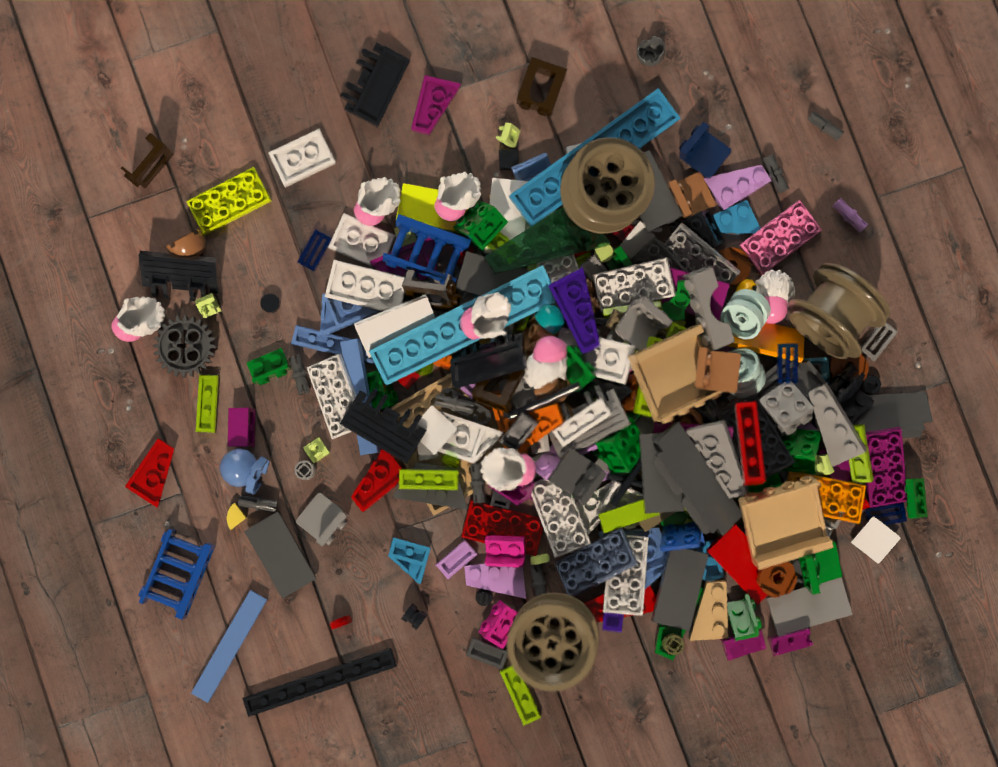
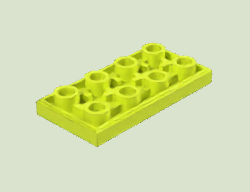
M252 167L186 202L205 236L272 200L255 168Z
M403 183L397 216L400 214L445 231L460 233L453 228L456 221L442 219L435 211L434 204L438 197V190Z

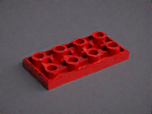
M474 500L470 501L462 538L485 543L486 535L525 537L526 554L537 555L543 531L540 517L490 506V504L482 502L473 503Z
M734 524L724 536L720 535L706 551L749 594V597L754 599V602L759 605L768 595L761 590L756 582L759 569L752 563L747 536ZM779 573L773 576L774 582L781 579Z

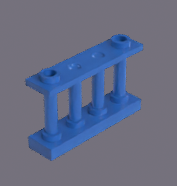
M398 214L396 227H398L399 233L391 254L384 253L383 261L387 266L393 268L398 266L407 270H415L416 273L438 280L440 284L444 285L447 275L453 276L461 252L469 250L471 240ZM410 231L416 233L418 237L410 259L406 261L398 258L405 236ZM430 238L435 240L436 244L426 268L417 265L416 262L424 240ZM447 244L453 246L454 250L447 270L443 274L434 271L442 247ZM452 277L454 283L456 284L457 278Z
M168 529L161 538L163 544L145 586H142L138 596L141 598L138 603L144 604L148 602V599L174 608L177 612L175 617L183 620L188 616L216 545L204 543V546H197L174 537L176 530ZM173 544L196 553L199 557L197 563L192 565L167 555L170 545ZM163 562L190 572L189 574L192 576L189 582L184 583L159 573ZM156 580L182 590V593H184L182 600L176 601L153 592L152 589Z

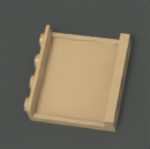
M702 325L691 326L627 356L654 422L662 421L663 424L673 420V416L677 414L679 416L684 415L690 411L689 408L693 406L695 408L706 404L705 400L709 398L713 400L722 396L721 391L702 390L695 387L699 347L704 348L699 334L704 332Z
M805 476L799 481L785 482L782 486L765 488L762 492L748 493L744 497L739 498L752 563L759 570L833 548L832 540L826 533L817 488L821 483L814 477Z

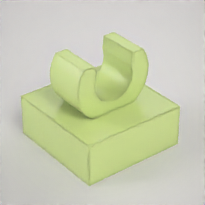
M505 123L504 126L499 127L502 135L496 136V139L510 148H515L521 130L512 123Z
M213 293L195 300V304L203 318L221 311Z
M320 437L303 447L313 464L330 454Z
M828 454L817 455V472L815 475L833 473L834 469L831 466Z

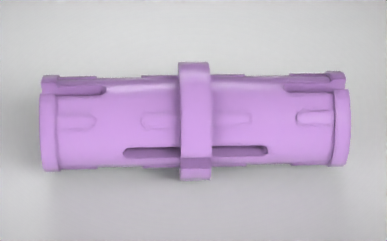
M842 198L833 204L832 207L844 217L843 220L845 222L848 221L859 233L867 227L868 224L856 213L857 211L848 206Z

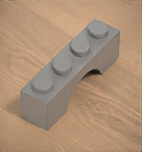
M701 268L683 275L685 279L684 285L691 299L690 305L696 316V325H702L704 330L701 333V341L705 348L716 350L735 342L730 324L718 321L710 309L711 295L718 287L713 268Z

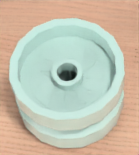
M742 289L735 292L721 313V322L730 324L733 336L741 339H752L759 334L771 315V307L760 293L754 290Z
M737 348L729 351V353L741 354L737 392L729 393L737 398H747L755 395L763 388L766 382V373L758 356L747 348Z

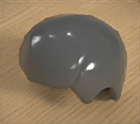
M652 36L649 40H642L636 49L637 59L642 65L656 66L665 57V43L656 36Z

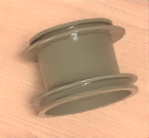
M600 138L583 146L566 167L560 185L562 205L569 218L584 230L599 234L617 232L629 226L647 209L655 190V176L648 158L634 144L619 138ZM607 165L614 166L615 172L609 171ZM589 169H594L597 172V176H591ZM621 179H626L629 186H624L621 183ZM603 185H606L607 192L603 191ZM584 188H590L592 195L586 194ZM616 197H621L624 200V204L617 203ZM598 201L604 202L606 209L598 206Z
M823 263L819 269L813 272V279L817 288L807 301L800 299L789 301L790 321L804 338L828 355L838 359H846L847 357L857 358L862 353L857 338L867 326L875 328L885 326L886 320L891 315L890 307L882 295L859 275L843 266L834 263Z
M563 593L542 594L529 600L517 613L508 633V656L515 672L527 684L544 691L565 690L582 681L592 669L599 645V629L593 614L580 600ZM558 618L561 624L553 626L550 623V619ZM540 626L542 633H534L532 627ZM572 629L577 633V636L570 638L567 636L566 631ZM550 639H552L553 642L557 641L556 647H554L553 645H548ZM536 645L540 648L541 652L533 653L530 647ZM571 649L574 651L575 656L567 657L564 651ZM553 657L557 663L555 665L548 664L546 659Z

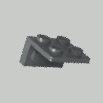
M569 448L549 476L548 481L571 494L580 504L585 506L607 476V473L596 463Z

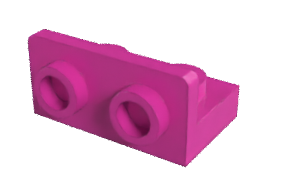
M486 535V566L524 567L526 557L525 537Z
M499 600L492 607L488 618L481 624L479 633L485 639L503 649L507 643L510 627L518 612Z

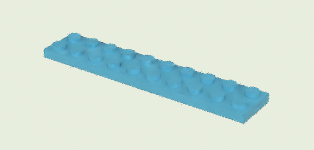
M543 265L481 295L486 296L487 294L499 292L500 295H504V298H508V302L511 303V312L505 327L537 312L544 305H551L556 302L548 286L552 283ZM477 298L370 350L369 352L385 385L387 386L480 340L468 338L460 326L461 315L468 308L473 307Z

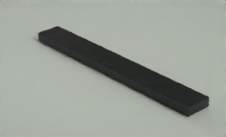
M388 648L243 697L242 699L247 715L250 717L395 668L397 663L392 648Z

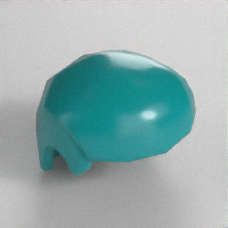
M553 305L542 306L535 315L538 323L553 334L558 333L565 323L561 310Z

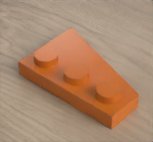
M559 403L528 412L539 423L517 450L519 454L565 422ZM516 418L503 420L506 431Z

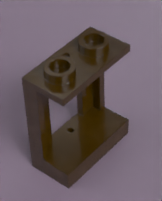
M531 57L516 104L524 110H535L541 116H552L567 74V69ZM536 72L554 78L548 97L540 103L534 102L529 95Z
M151 133L145 139L154 148L135 171L130 173L123 166L121 167L125 172L123 175L136 187L141 185L145 189L174 155L163 142ZM162 154L163 157L158 161V163L153 167V169L142 181V178L145 175V173Z
M415 270L407 271L402 287L409 301L425 294L438 295L446 299L447 303L429 302L432 310L445 312L457 308V305L460 304L461 295L451 275H447L446 281L442 285L420 282Z
M525 369L511 373L500 396L484 391L490 379L476 383L471 395L478 403L509 413L513 409L510 401L523 375H525Z

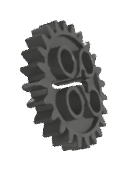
M186 315L181 320L180 317L176 316V322L169 319V326L162 324L164 331L157 330L160 337H154L158 341V344L153 345V347L158 348L154 355L160 356L156 360L158 363L164 362L161 365L162 369L168 367L167 373L171 374L174 371V376L176 377L181 373L183 378H186L187 373H189L191 377H194V371L201 374L200 368L202 367L207 370L208 368L205 363H212L209 357L216 356V354L211 352L212 349L217 348V346L212 345L216 338L210 337L213 331H206L209 326L207 324L202 326V320L199 319L196 322V318L193 316L189 320ZM178 332L180 337L177 341L173 342L172 335ZM197 332L199 338L197 341L192 342L191 336ZM185 343H186V344H188L189 346H188V348H185V350H184V349H182L181 347L184 346ZM178 351L179 358L173 361L171 355L173 352ZM197 351V360L191 361V354Z

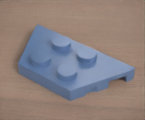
M322 294L320 336L324 337L383 311L327 298L325 294Z

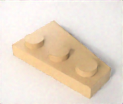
M725 580L705 581L699 601V608L693 621V628L689 634V641L728 639L727 584Z

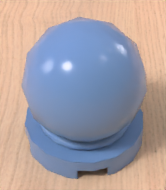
M234 449L223 456L219 465L220 474L229 485L235 487L246 486L245 491L255 495L262 484L259 482L262 473L266 475L270 461L265 457H260L256 460L254 454L248 450Z

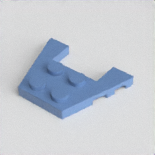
M659 527L651 528L647 532H644L643 529L624 530L626 535L648 537L645 589L663 574L668 551L660 550L662 534ZM603 531L598 532V535L601 539L614 531H610L607 533H603Z

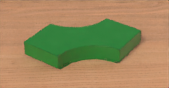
M685 280L677 282L676 296L662 303L663 311L672 321L685 319V309L691 300L684 285Z

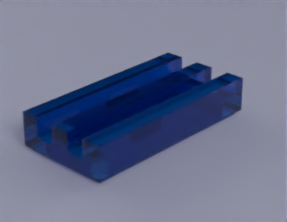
M315 229L297 263L315 272L332 238ZM317 236H319V239L315 244L312 252L310 253L308 259L306 260V262H303L308 252L310 251L313 243L315 242ZM323 239H325L326 242L312 266L309 265Z
M777 344V382L790 383L792 381L798 383V344ZM791 347H793V378H790ZM782 348H786V378H782Z
M903 502L864 509L867 522L873 516L878 519L900 514L902 518L881 522L884 525L907 521ZM900 507L899 511L871 515V512Z

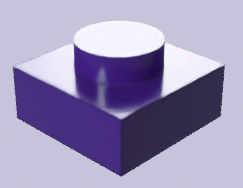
M604 612L602 631L622 633L624 614Z

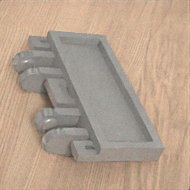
M599 385L595 387L599 398L602 397L612 412L609 417L564 447L552 431L548 433L560 459L563 458L569 448L578 452L631 425L614 389L606 392L609 398L607 401ZM586 391L584 395L588 404L591 405L594 402L593 397L589 391ZM563 403L560 407L566 418L564 421H567L572 416L566 404ZM584 403L571 411L573 415H576L588 407V405Z

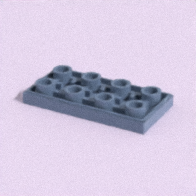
M620 528L556 561L555 565L567 595L575 597L638 565V561L624 529Z

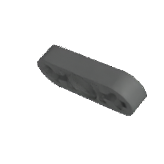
M445 388L440 394L444 395L445 393L449 394L452 392L453 398L454 396L462 397L461 400L475 402L452 388ZM476 402L474 406L479 407L476 411L479 413L485 411L487 420L480 422L476 414L471 417L469 416L470 413L455 410L480 425L488 424L491 419L490 411Z

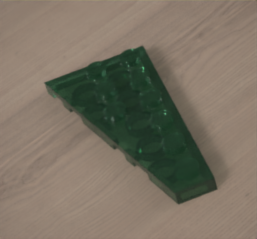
M561 207L487 254L484 258L496 274L605 247L611 243L605 234L589 232L576 225L567 215L564 208Z

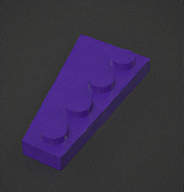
M582 267L548 286L584 355L600 347L601 343L586 276Z

